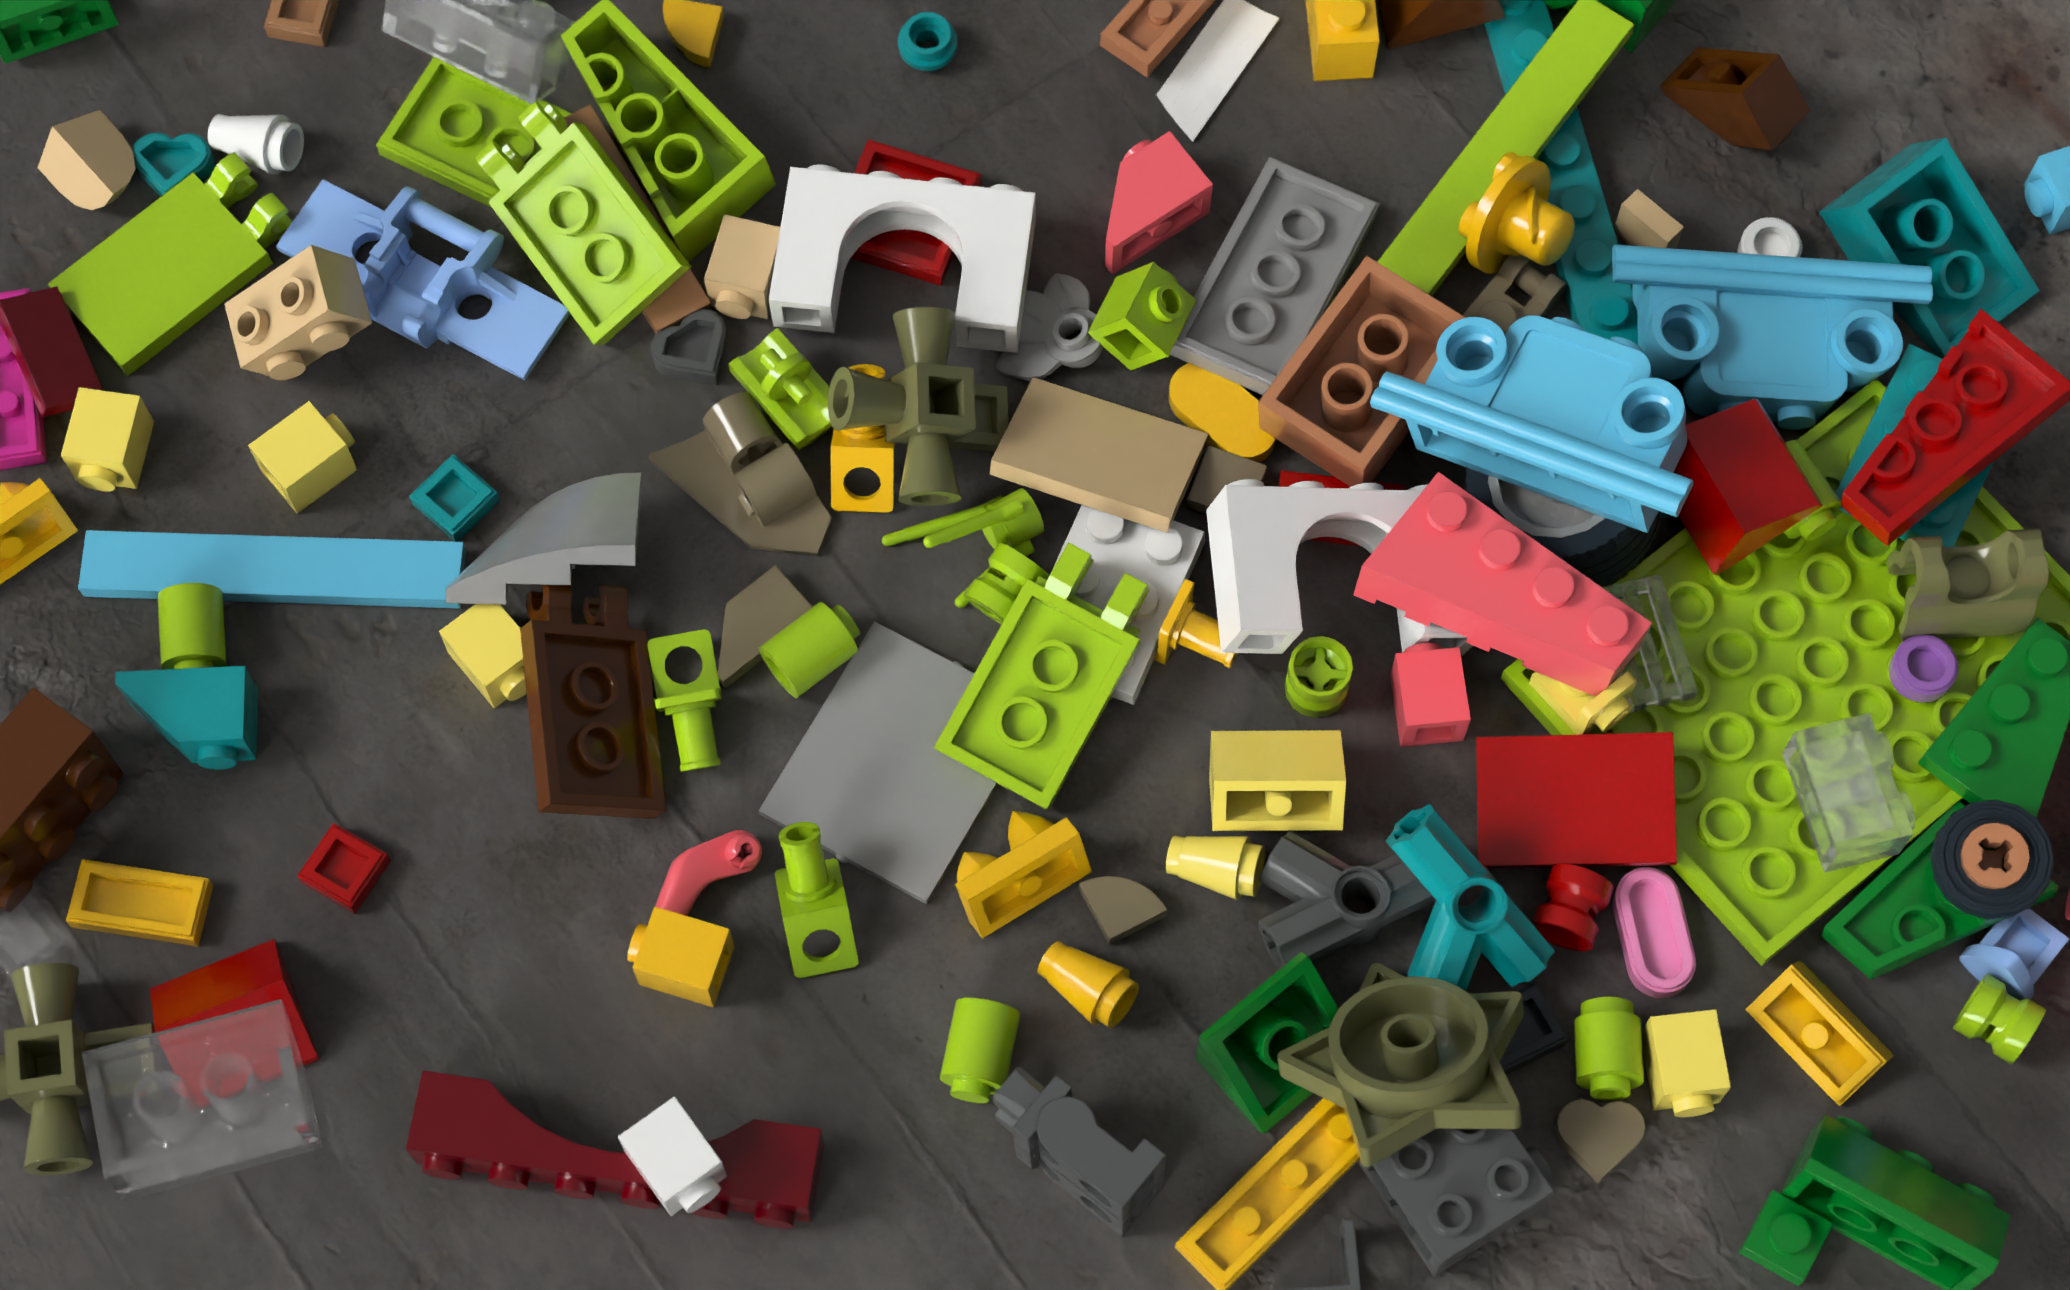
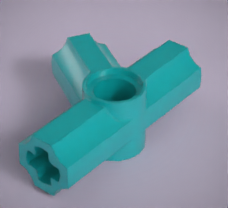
M1430 804L1417 810H1411L1395 824L1394 830L1386 839L1387 844L1436 900L1407 972L1408 977L1435 978L1454 984L1466 991L1481 953L1511 987L1522 982H1530L1547 968V962L1555 952L1554 948L1503 890L1489 870L1479 862ZM1471 886H1483L1482 895L1477 902L1470 906H1458L1459 897L1464 890Z

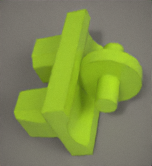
M778 328L768 334L756 348L745 355L736 357L728 363L729 370L798 450L808 447L830 430L832 425L828 416V384Z

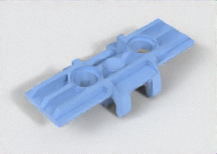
M322 179L276 245L278 251L292 258L308 246L314 245L355 259L357 250L363 244L370 241H379L369 252L370 257L365 265L355 259L371 320L426 349L438 339L448 345L450 342H453L523 380L527 379L570 315V312L565 305L492 267L504 244V236L492 229L483 232L421 200V193L409 186L404 187L384 211ZM412 222L468 251L469 254L463 261L447 257L442 266L437 265L410 249L408 241L413 236L409 223ZM472 295H483L492 301L491 309L480 319H466L458 313L459 305L465 298Z

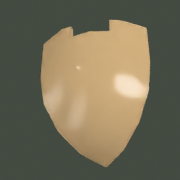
M101 110L52 126L37 167L64 197L75 206L88 210L104 207L116 200L125 191L136 169L133 150L123 134Z

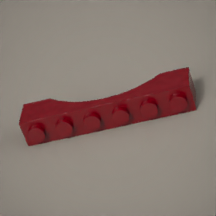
M422 1070L406 1150L415 1163L422 1165V1173L449 1180L461 1179L463 1171L488 1174L487 1181L489 1183L509 1189H527L529 1181L555 1184L554 1192L566 1197L593 1199L596 1190L621 1194L620 1201L633 1207L644 1209L660 1208L661 1202L626 1153L609 1152L573 1143L538 1126L513 1107L489 1080ZM753 1119L725 1136L708 1141V1144L721 1160L727 1177L718 1183L721 1190L716 1197L691 1214L705 1218L725 1219L727 1218L728 1210L754 1214L753 1221L755 1223L780 1229L793 1228L795 1220L811 1222L824 1150V1139L820 1128Z

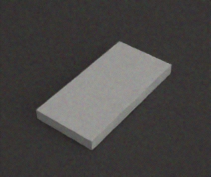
M1269 157L1194 295L1196 302L1170 355L1264 395L1332 303L1377 217L1380 203Z

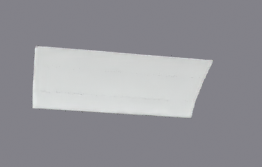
M1223 0L1156 94L1166 111L1192 142L1278 22L1279 17L1264 12L1245 0Z

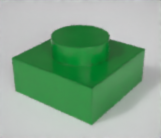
M1772 1190L1766 1197L1738 1253L1789 1282L1800 1286L1814 1263L1833 1223Z

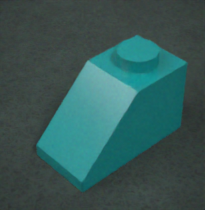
M246 666L122 671L115 673V685L129 705L191 763H197L203 768L219 770L232 768L237 765V761L256 760L258 687Z

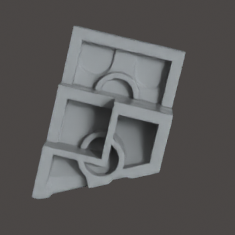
M641 472L617 473L584 480L563 488L532 506L446 587V603L506 605L509 584L571 585L572 569H575V564L636 566L641 504Z

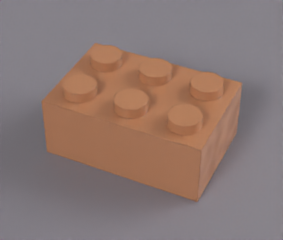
M1366 255L1259 400L1260 429L1350 487L1361 483H1372L1409 432L1405 419L1371 407L1370 400L1372 394L1379 387L1383 374L1388 371L1425 384L1438 360L1436 348L1441 334L1452 323L1466 317Z

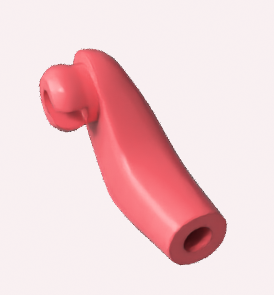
M734 830L687 849L672 861L655 907L688 916L696 899L709 884L717 880L749 872L758 865L762 856L760 841L747 831Z

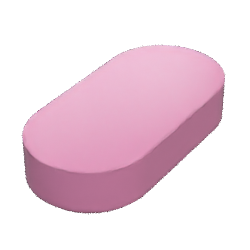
M1651 867L1634 869L1620 880L1612 898L1613 913L1627 972L1633 985L1643 994L1653 998H1670L1686 988L1696 969L1695 952L1681 895L1675 881L1665 872Z

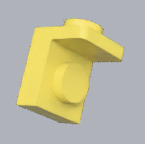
M1534 672L1529 681V684L1576 735L1588 734L1597 726L1603 732H1607L1617 725L1633 707L1628 701L1637 683V680L1629 672H1626L1595 697L1538 672Z

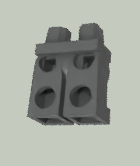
M1018 1066L994 1094L993 1103L999 1107L995 1113V1119L1014 1135L1016 1157L1031 1169L1039 1160L1042 1170L1053 1182L1121 1237L1126 1234L1164 1187L1166 1155L1145 1138L1133 1152L1128 1150L1096 1125L1093 1111L1086 1103L1073 1098L1072 1087L1057 1075L1044 1087Z

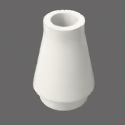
M217 114L209 125L208 143L213 150L228 154L235 152L243 161L275 175L282 170L292 171L298 165L303 153L304 135L300 125L291 123L286 115L227 116Z

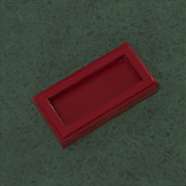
M57 286L0 300L1 326L41 417L73 410L79 387L103 391Z

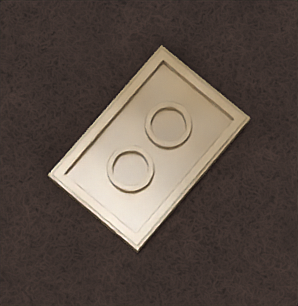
M1033 377L991 459L989 475L1168 533L1205 451L1208 433Z

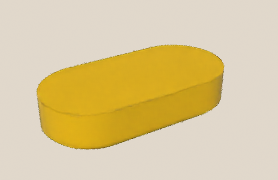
M1191 363L1183 365L1174 373L1169 386L1171 410L1189 428L1208 433V445L1258 463L1265 460L1271 454L1276 438L1260 429L1259 401L1246 389L1235 382Z

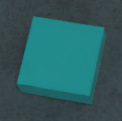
M454 454L409 495L412 505L454 542H458L500 501L498 492Z

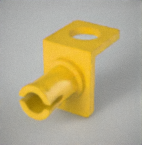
M858 364L849 367V369L885 380V370L879 366ZM885 425L846 430L834 429L831 441V507L833 510L888 513L893 510L894 451L896 443L886 442ZM854 468H869L878 475L881 485L872 495H855L845 485L844 478L846 474Z
M1185 579L1160 628L1158 650L1154 660L1165 665L1172 650H1176L1181 645L1220 662L1230 669L1239 653H1221L1218 620L1195 610L1196 603L1193 602L1194 582Z

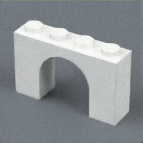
M812 165L808 168L790 167L769 294L773 326L834 333L843 275L847 263L854 252L864 242L881 233L902 229L916 230L928 233L943 241L955 253L961 263L962 272L955 313L956 346L1018 353L1036 223L1035 193L1024 192L1020 188L1008 184H997L986 188L962 185L960 182L950 178H934L930 181L902 179L900 176L886 171H875L865 175L841 172L828 165Z
M1243 479L1225 485L1206 510L1221 653L1282 654L1303 631L1296 574V554L1299 544L1317 537H1338L1352 541L1372 554L1427 485L1415 486L1408 490H1384V487L1378 483H1361L1347 489L1324 488V485L1317 481H1302L1294 483L1289 487L1264 486L1263 482L1255 479ZM1397 608L1402 653H1404L1406 648L1415 644L1438 643L1442 646V649L1460 647L1462 657L1473 646L1466 643L1467 637L1434 623H1430L1429 627L1404 617L1406 612Z

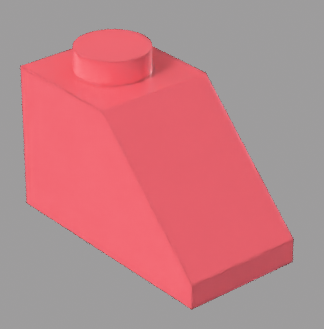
M1170 131L1153 142L1151 140L1139 142L1126 153L1123 161L1120 162L1106 235L1105 267L1111 275L1210 213L1213 184Z

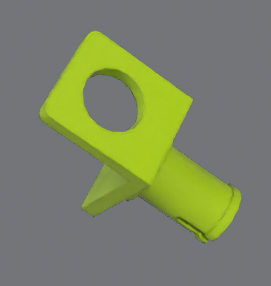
M702 629L650 639L648 641V651L657 699H654L655 706L659 712L665 711V716L672 715L681 762L680 771L684 772L721 765L716 749L710 708L716 707L715 702L723 700L710 632ZM679 647L694 649L702 659L700 676L688 684H679L672 681L665 670V661L668 654Z
M812 822L793 823L780 831L779 841L783 848L786 868L775 871L786 938L794 975L797 978L853 968L859 963L839 862L835 858L825 860L820 841V828ZM817 930L832 931L840 938L837 950L825 957L809 955L803 949V942L809 934Z

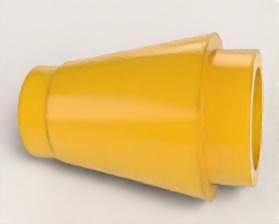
M1060 941L1053 943L1045 952L1037 970V973L1045 978L1092 1025L1102 1023L1108 1028L1117 1026L1131 1009L1139 991V984L1129 978L1130 972L1127 968L1074 947H1068Z

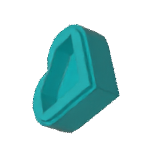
M150 133L141 137L132 149L136 170L141 178L160 197L192 172L203 182L213 172L215 166L214 155L210 146L204 138L196 134H181L172 139L166 134Z

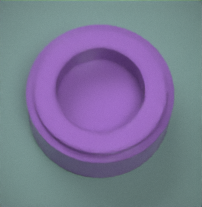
M1915 635L1903 641L1895 651L1889 664V676L1895 689L1905 698L1921 703L1932 702L1944 696L1958 675V660L1952 648L1940 638L1931 635Z

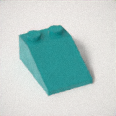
M1946 137L1908 145L1819 211L1849 261L1931 267L1933 297L1929 304L1892 302V305L1899 316L1942 359L1952 346L1956 347L1967 333L1969 323L1980 309L1999 322L2040 291Z

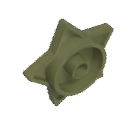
M1374 963L1370 966L1359 992L1350 997L1339 1008L1329 1028L1277 1054L1280 1076L1344 1108L1361 1163L1365 1167L1375 1165L1434 1129H1518L1522 1125L1519 1101L1500 1064V1060L1523 1018L1522 994L1518 991L1469 994L1462 988L1443 980L1418 976L1404 977L1382 964Z

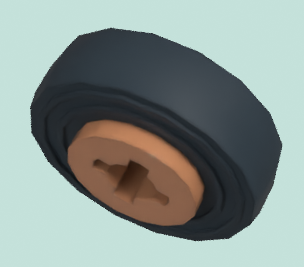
M1999 800L1972 802L1952 813L1936 833L1930 854L1933 879L1945 899L1965 914L1987 920L2013 917L2031 907L2048 887L2054 866L2050 838L2038 819L2018 805ZM1981 844H1983L1985 848H1994L1997 850H1984Z

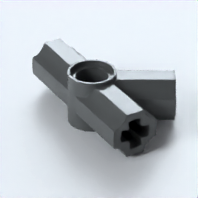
M1288 831L1284 837L1280 838L1270 853L1260 873L1259 882L1294 903L1260 919L1258 929L1263 938L1265 949L1273 963L1281 969L1300 952L1306 954L1312 962L1347 944L1361 945L1369 943L1380 935L1384 926L1436 902V900L1397 854L1370 867H1351L1292 831ZM1353 897L1363 898L1369 901L1374 909L1365 914L1354 913L1348 910L1343 902Z

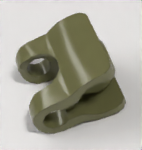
M2039 528L2007 530L1997 539L1975 545L1944 547L1941 536L1909 538L1905 541L1901 550L1892 551L1887 558L1889 574H1916L1915 585L1910 586L1905 595L1904 616L1899 625L1902 641L1915 635H1931L1944 640L2008 635L2021 632L2028 628L2032 622L2038 597L2045 589L2049 580L2047 558L2042 533Z

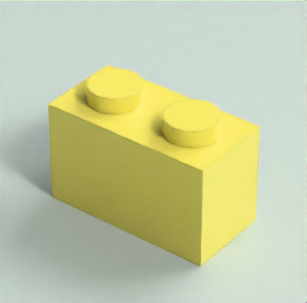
M1341 730L1211 731L1209 785L1212 831L1343 830L1346 773Z

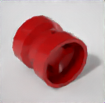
M1563 863L1555 864L1545 885L1549 893L1548 902L1537 907L1532 923L1551 944L1573 951H1590L1593 948L1599 931L1594 919L1597 917L1598 912L1607 908L1614 887L1605 877L1584 867Z

